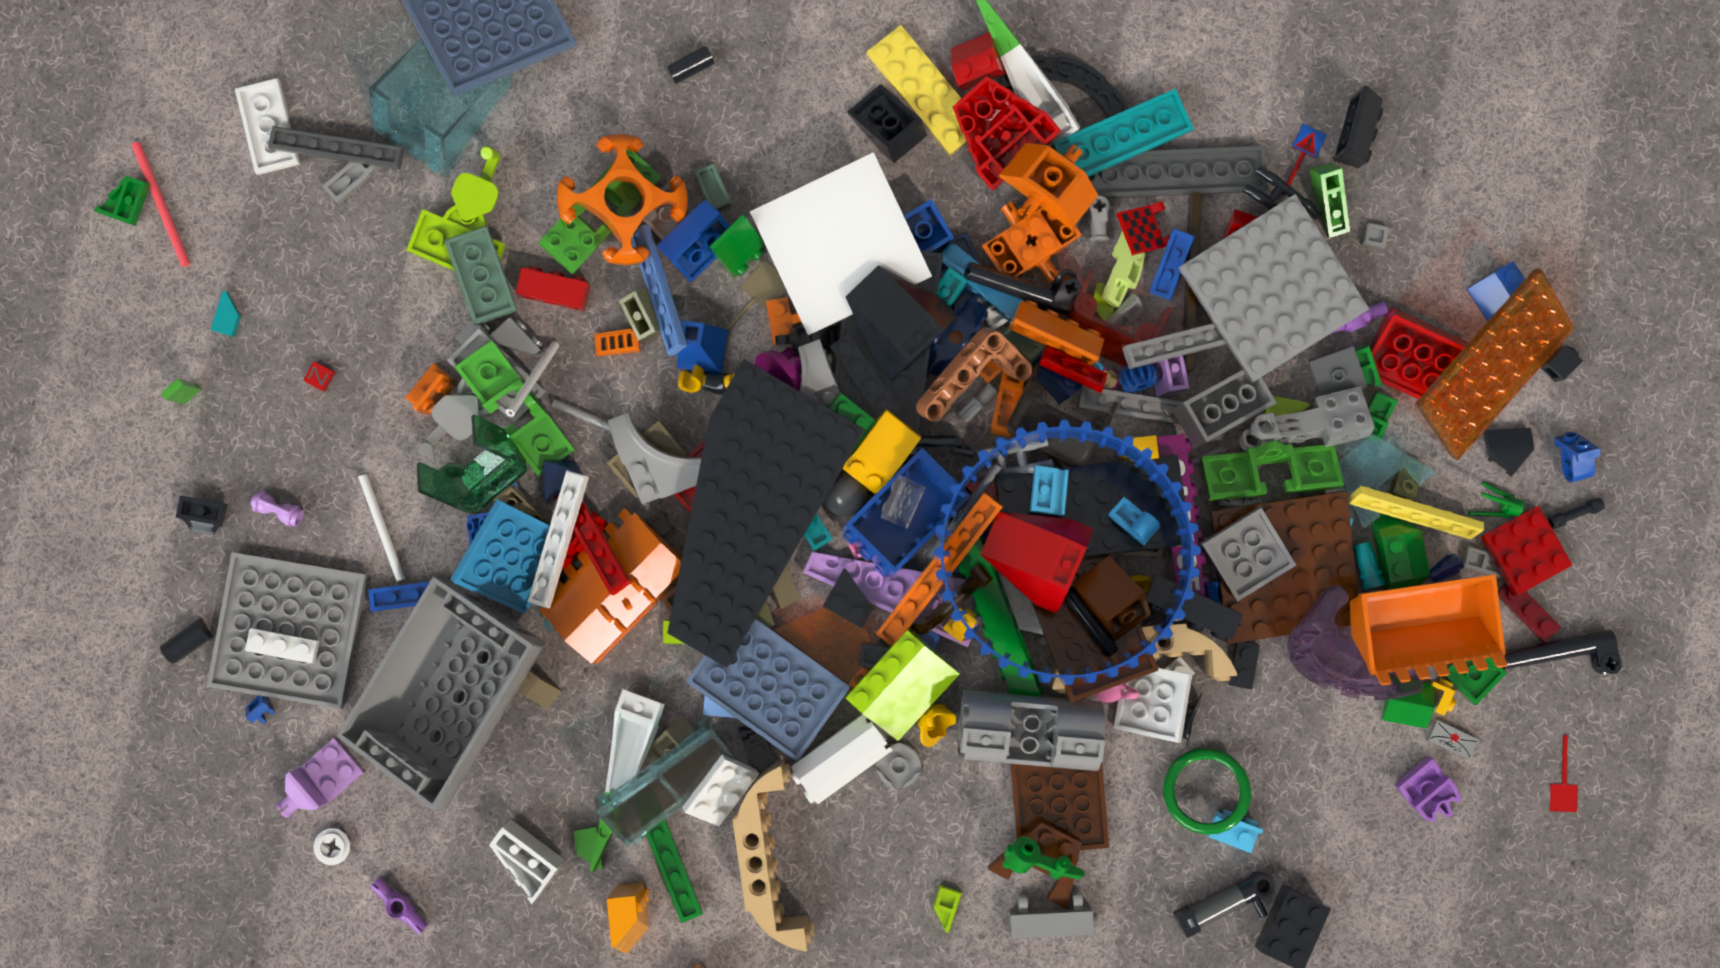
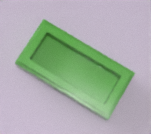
M176 379L161 392V395L166 400L186 404L201 388L196 383Z

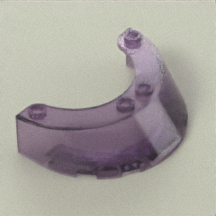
M1339 585L1325 590L1317 597L1289 636L1287 650L1290 653L1289 659L1305 678L1324 689H1327L1329 685L1340 690V695L1359 699L1360 695L1374 696V700L1396 699L1422 692L1424 679H1419L1414 669L1408 670L1411 678L1408 682H1400L1395 672H1389L1391 684L1381 685L1376 675L1370 674L1355 642L1346 637L1335 622L1337 611L1347 604L1349 599L1348 593Z

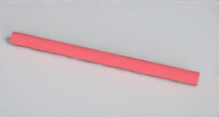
M135 142L131 145L146 182L150 184V192L182 267L190 265L188 256L140 142Z

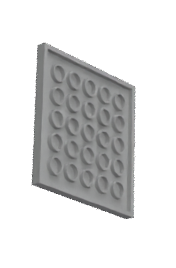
M1296 194L1179 267L1180 272L1251 383L1369 310L1364 299Z
M232 552L206 687L337 709L344 708L368 574ZM256 628L319 640L315 663H307L245 651L249 629Z

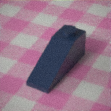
M1041 355L1031 364L1032 374L1060 405L1083 385L1039 365Z

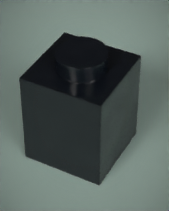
M1565 345L1557 348L1539 367L1554 382L1565 380L1583 360L1574 348Z

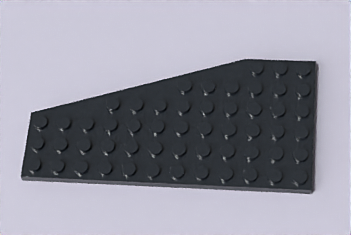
M746 359L742 360L708 422L667 632L669 635L726 668L735 656L865 431V428Z

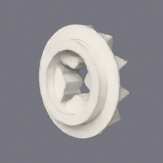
M329 828L319 833L316 837L314 853L322 863L336 865L344 861L351 852V842L347 837V833L342 832L340 828ZM335 839V845L340 849H335L331 853V847L327 846L328 844L326 843H331Z

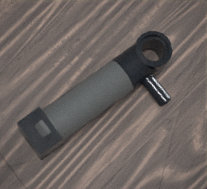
M1256 871L1249 878L1191 907L1185 906L1173 912L1182 933L1187 938L1201 932L1200 928L1250 903H1253L1259 917L1265 918L1268 913L1260 898L1272 896L1275 891V883L1267 874ZM1260 880H1265L1264 888L1258 890L1257 883Z

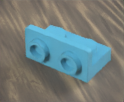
M1224 809L1222 813L1216 810L1212 823L1225 819L1232 811ZM1245 817L1244 821L1241 820L1230 830L1207 836L1252 853L1258 833L1262 834L1263 829L1257 826L1259 822Z

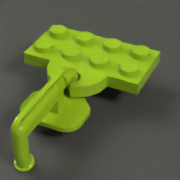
M488 146L481 149L482 158L487 160L481 177L470 173H462L456 178L451 191L456 205L448 209L443 217L422 209L406 251L455 271L444 240L488 226L484 214L494 209L499 196L497 186L491 183L501 158V153L498 150ZM493 239L501 260L507 244Z

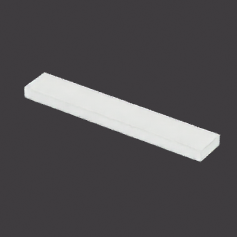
M566 470L527 602L545 608L551 607L589 479L588 476Z

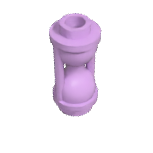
M265 491L255 493L250 502L254 512L263 514L274 512L278 519L289 527H297L304 516V511L300 509V506L292 504L278 505L275 499Z

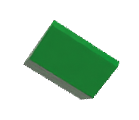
M1390 676L1391 684L1387 685L1381 720L1427 729L1435 708L1434 686L1430 683L1415 680L1400 682L1398 677Z

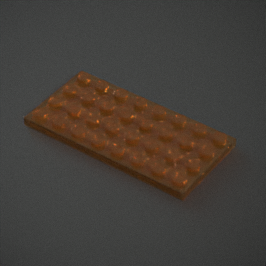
M1535 268L1415 403L1451 458L1459 460L1575 329L1544 272L1540 269Z

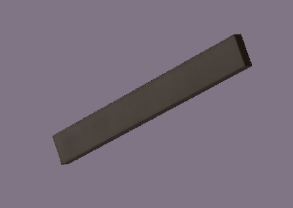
M1192 192L1188 199L1187 233L1196 236L1187 262L1199 255L1201 192ZM1186 279L1183 331L1196 328L1197 297ZM1195 353L1183 356L1186 373L1194 370Z

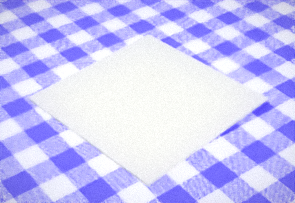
M874 152L750 211L808 335L852 315L853 313L845 297L878 265L915 285L932 277Z

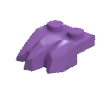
M1430 756L1423 759L1394 784L1408 804L1425 820L1435 822L1436 813L1441 812L1446 818L1453 816L1450 802L1452 800L1455 802L1462 800L1458 788L1453 781L1443 773L1435 760Z

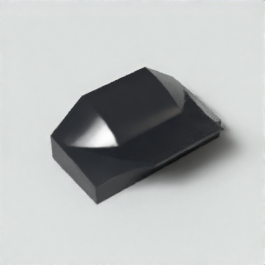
M180 495L175 518L183 520L190 531L215 535L217 529L223 526L228 504Z

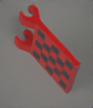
M1163 201L1116 214L1132 256L1167 247L1170 236L1162 238L1154 217L1159 211L1165 210Z

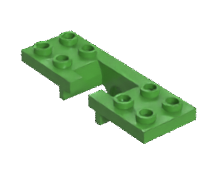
M627 148V156L634 167L645 179L656 185L662 177L640 156ZM612 163V164L605 170V172L590 186V188L593 187L595 184H597L601 179H603V178L605 177V175L608 173V171H609L610 168L612 167L613 163ZM615 182L605 189L604 195L618 207L615 212L621 217L628 216L641 201L640 193L629 183ZM577 205L572 207L577 211L575 213L577 217L570 224L560 219L538 242L544 250L572 275L611 233L605 225H602L596 231L581 217L586 209Z
M493 339L454 366L482 402V406L490 414L500 407L497 403L498 399L511 390H514L517 394L525 383ZM530 391L523 402L534 418L519 429L512 422L503 431L507 435L508 440L512 441L539 476L542 473L544 460H562L573 452L575 448L533 392Z
M1270 441L1256 448H1248L1243 453L1202 456L1200 463L1208 501L1265 496L1267 494L1265 482H1260L1257 465L1289 462L1292 479L1283 482L1285 494L1342 489L1344 482L1335 446L1325 447V445L1293 448L1292 444L1284 445L1279 441Z

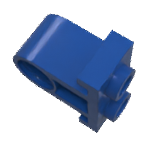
M1567 432L1563 436L1554 438L1555 446L1561 447L1562 470L1565 479L1569 483L1591 478L1595 475V458L1600 457V448L1576 432Z

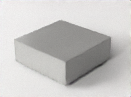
M1367 222L1361 245L1384 250L1390 227Z

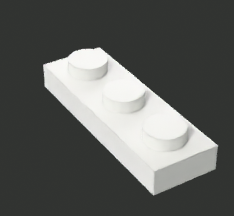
M250 628L245 651L315 663L320 641Z

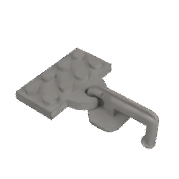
M479 327L447 361L454 367L492 339ZM496 343L525 382L529 374ZM463 378L458 385V395H445L433 407L432 417L439 425L419 445L418 450L421 455L427 456L431 454L432 446L446 432L457 440L467 439L479 426V414L489 413L482 406V402L480 400L478 402V397ZM538 382L531 389L537 399L546 392ZM511 390L498 399L497 403L500 405L498 409L515 423L528 410V407L523 402L513 417L508 416L506 410L517 395L514 390Z

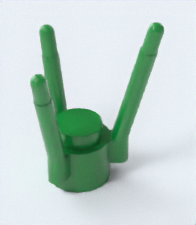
M1483 481L1481 482L1482 486L1503 496V498L1484 492L1481 493V496L1499 502V509L1502 512H1468L1470 516L1503 517L1509 519L1511 515L1520 516L1524 508V501Z

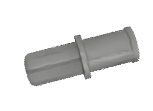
M988 383L975 397L972 396V400L958 412L959 418L965 423L968 422L980 409H985L983 406L998 394L997 391Z

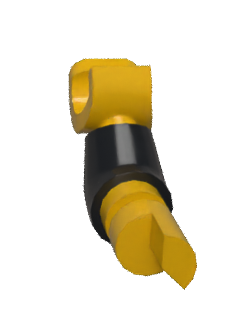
M694 364L692 373L680 371L678 387L685 392L694 393L703 386V389L723 395L734 374L707 372L704 375V370Z

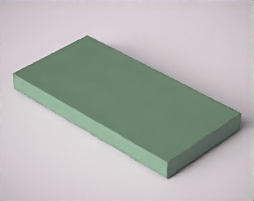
M488 226L444 240L475 326L518 311Z

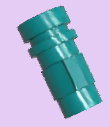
M1371 541L1354 545V556L1361 573L1359 577L1363 579V582H1361L1363 590L1385 585V579L1381 577L1383 573L1378 568V561Z

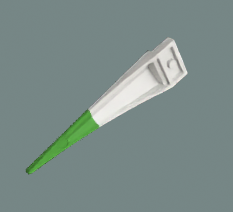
M976 0L1005 67L1014 93L1048 113L1062 130L1049 143V146L1051 147L1054 141L1079 130L1080 126L1070 111L1068 104L987 0Z
M622 689L615 710L606 789L590 872H594L599 864L658 731V723L665 705Z

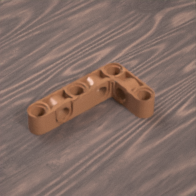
M982 328L919 399L916 405L917 412L930 421L940 420L960 394H963L981 374L980 371L990 360L1008 376L1019 381H1025L1030 378L1032 366L1001 333L990 328ZM990 336H992V340L988 344V339ZM962 370V375L958 378V374ZM933 405L932 410L928 413V408Z

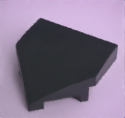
M1531 428L1486 430L1483 433L1487 454L1490 455L1487 460L1490 462L1494 461L1507 470L1505 473L1511 477L1534 450Z

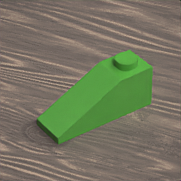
M1331 162L1310 168L1312 189L1328 238L1350 232L1342 168Z

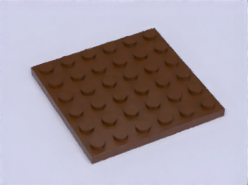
M1343 490L1210 510L1212 533L1214 535L1257 507H1261L1296 564L1293 568L1238 602L1234 599L1217 571L1222 604L1243 614L1232 640L1225 639L1227 644L1351 626L1350 601L1358 597L1347 491Z

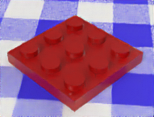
M1539 505L1480 536L1513 596L1526 592L1573 565Z

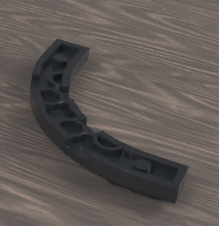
M1045 55L1031 57L1048 80L1068 83L1088 94L1101 108L1106 119L1129 109L1120 92L1115 90L1106 80V77L1094 68L1077 60L1061 56L1060 58L1045 57ZM1007 72L998 77L1002 86L1007 89L1012 88Z

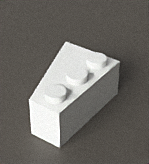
M509 820L490 843V847L506 869L509 868L516 878L515 882L517 885H521L529 896L527 899L531 904L539 897L565 861V859L513 820Z

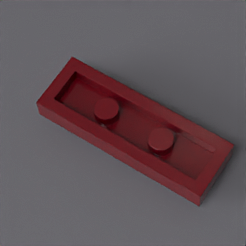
M1506 583L1498 590L1499 599L1541 642L1546 643L1561 628L1527 592L1513 596Z

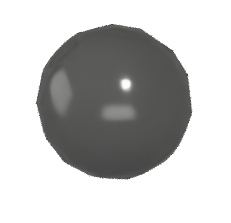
M841 470L824 503L836 515L852 516L866 505L869 497L868 488L845 470Z

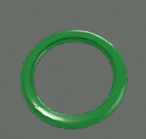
M1198 748L1185 752L1171 764L1164 778L1163 795L1168 811L1180 825L1192 832L1210 835L1228 831L1242 820L1250 805L1251 786L1246 771L1231 755L1217 749ZM1201 759L1215 760L1224 764L1235 775L1239 784V800L1234 811L1225 819L1215 823L1198 822L1188 817L1178 806L1174 791L1175 782L1181 770L1191 762Z

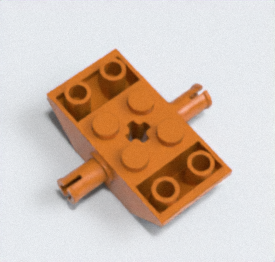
M1024 144L999 175L1001 179L1028 197L1027 201L1018 210L1021 216L1026 212L1024 218L1029 220L1040 206L1070 229H1073L1098 197L1087 174L1074 164L1082 155L1080 148L1074 153L1077 146L1071 145L1062 156L1048 145Z
M1013 201L1009 202L1008 205H1004L1001 208V211L1010 222V228L983 244V250L997 271L1019 278L1035 267H1039L1048 283H1052L1056 279L1058 272L1050 261L1051 257L1061 252L1082 236L1076 225L1073 229H1070L1043 208L1035 211L1029 220L1024 217L1022 218ZM1028 239L1033 240L1035 242L1034 247L1032 244H1026Z

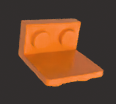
M433 363L405 398L414 405V410L428 415L432 413L433 407L444 395H449L454 389L453 383L456 380Z

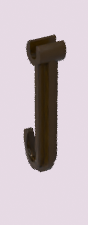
M978 565L969 572L970 577L955 590L958 596L953 597L957 608L978 588L987 586L993 580L983 565L980 567ZM942 602L928 617L925 616L914 627L916 633L923 635L937 628L955 611L952 603Z

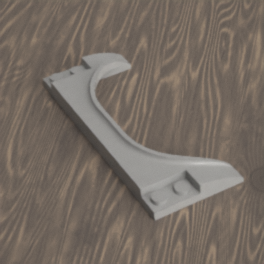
M818 339L798 347L802 365L800 391L829 407L839 394L840 389L822 343ZM630 412L608 420L622 464H625L642 504L658 498L662 499L696 486L702 457H681L656 448L637 430Z

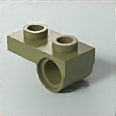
M1403 455L1399 460L1395 478L1390 483L1391 489H1388L1387 493L1400 498L1411 499L1415 502L1425 463Z

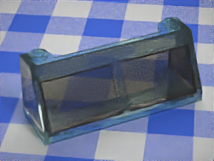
M707 716L697 723L699 728L696 730V733L693 730L689 732L690 736L616 790L612 788L610 795H606L603 791L594 798L596 813L627 847L631 844L639 843L647 832L682 808L722 754L738 761L735 754Z

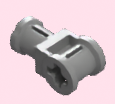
M1098 196L1086 211L1089 225H1091L1089 242L1092 243L1109 241V237L1106 234V223L1108 222L1107 212L1110 205L1109 201L1103 196ZM1096 203H1098V207H1102L1099 212L1097 208H1093Z

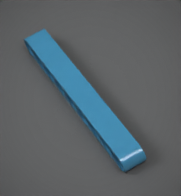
M949 242L941 252L943 254L942 267L945 270H948L950 267L963 277L969 262L979 264L953 242ZM969 281L966 285L976 295L980 294L982 296L980 298L989 306L994 305L996 307L994 310L1009 322L1018 304L1021 301L1025 302ZM1098 361L1091 365L1101 371L1104 369Z

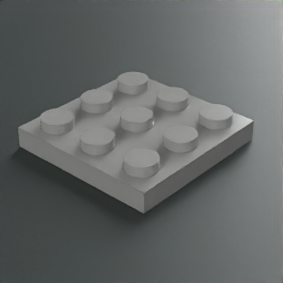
M1257 507L1201 542V545L1237 602L1296 566L1261 507Z

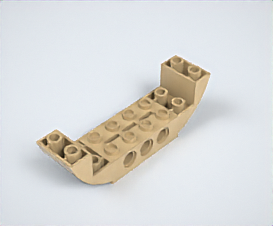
M1173 622L1170 626L1173 632L1170 639H1163V643L1160 646L1158 641L1155 643L1157 652L1153 654L1154 658H1160L1159 654L1162 653L1168 657L1182 656V652L1191 655H1203L1204 674L1211 676V679L1229 681L1230 676H1237V672L1225 652L1208 637L1188 629L1185 623ZM1162 623L1141 625L1147 641L1155 633L1153 627L1155 625L1161 626ZM1054 665L1051 674L1059 675L1056 665ZM1052 677L1047 684L1048 687L1056 691V693H1066L1060 679Z
M783 758L772 764L754 782L746 794L740 809L733 818V827L745 912L750 911L757 924L779 943L793 949L807 951L809 944L812 943V936L815 935L814 924L809 922V915L782 918L784 917V905L779 903L781 883L780 880H776L775 872L778 871L777 858H773L772 849H775L774 836L770 835L769 832L772 820L770 812L767 813L766 811L768 792L784 790L788 782H790V778H792L790 775L792 772L791 764H787L786 758Z

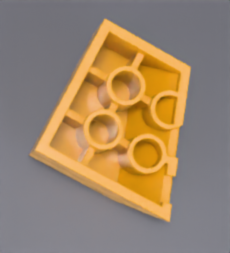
M644 882L617 885L607 898L611 947L619 949L623 953H628L649 928L647 902L650 901L649 889L645 888Z

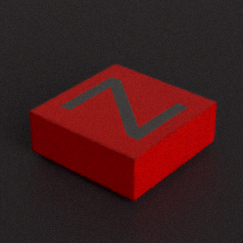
M313 361L303 381L325 392L336 372Z

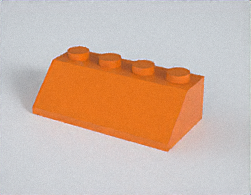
M1021 301L1018 304L1008 329L1044 346L1048 345L1086 364L1092 365L1098 361L1104 339L1099 337L1100 333L1092 329H1087L1086 331L1079 328V323L1067 319L1064 321L1058 318L1059 314L1054 311L1046 310L1045 312L1038 309V305L1032 301Z

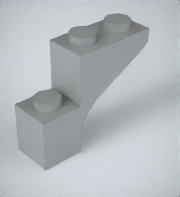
M510 317L492 334L490 333L493 330L486 323L475 326L472 321L455 337L462 345L480 327L499 346L534 357H539L544 353L540 348L543 344L534 335L530 337L525 332L528 328L519 319L515 321Z

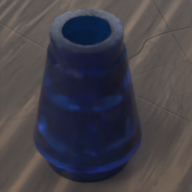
M1455 553L1447 554L1429 570L1430 577L1436 583L1461 573L1460 570L1464 569V565Z

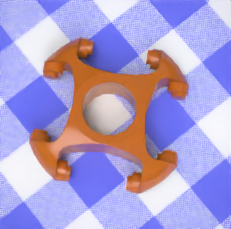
M609 134L602 136L597 141L596 147L604 153L606 151L609 153L613 150L616 157L615 162L605 177L590 189L579 194L573 193L575 182L567 175L558 182L557 207L560 219L570 224L577 217L575 215L577 211L572 207L576 205L581 206L600 218L619 241L620 250L618 251L614 246L612 249L608 247L601 254L611 264H638L644 262L649 257L650 252L645 247L636 246L633 249L631 239L641 221L660 206L671 205L670 217L677 223L682 221L687 215V188L685 181L681 177L675 175L668 182L670 184L669 188L673 192H665L645 179L628 158L627 148L631 152H638L644 146L643 141L636 135ZM620 181L634 186L640 193L642 201L640 211L630 217H621L612 213L604 199L606 187Z

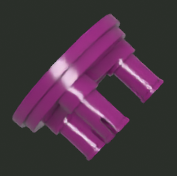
M787 347L781 353L769 350L763 351L756 356V366L800 391L802 381L800 376L802 372L800 355L796 357V352L791 347Z

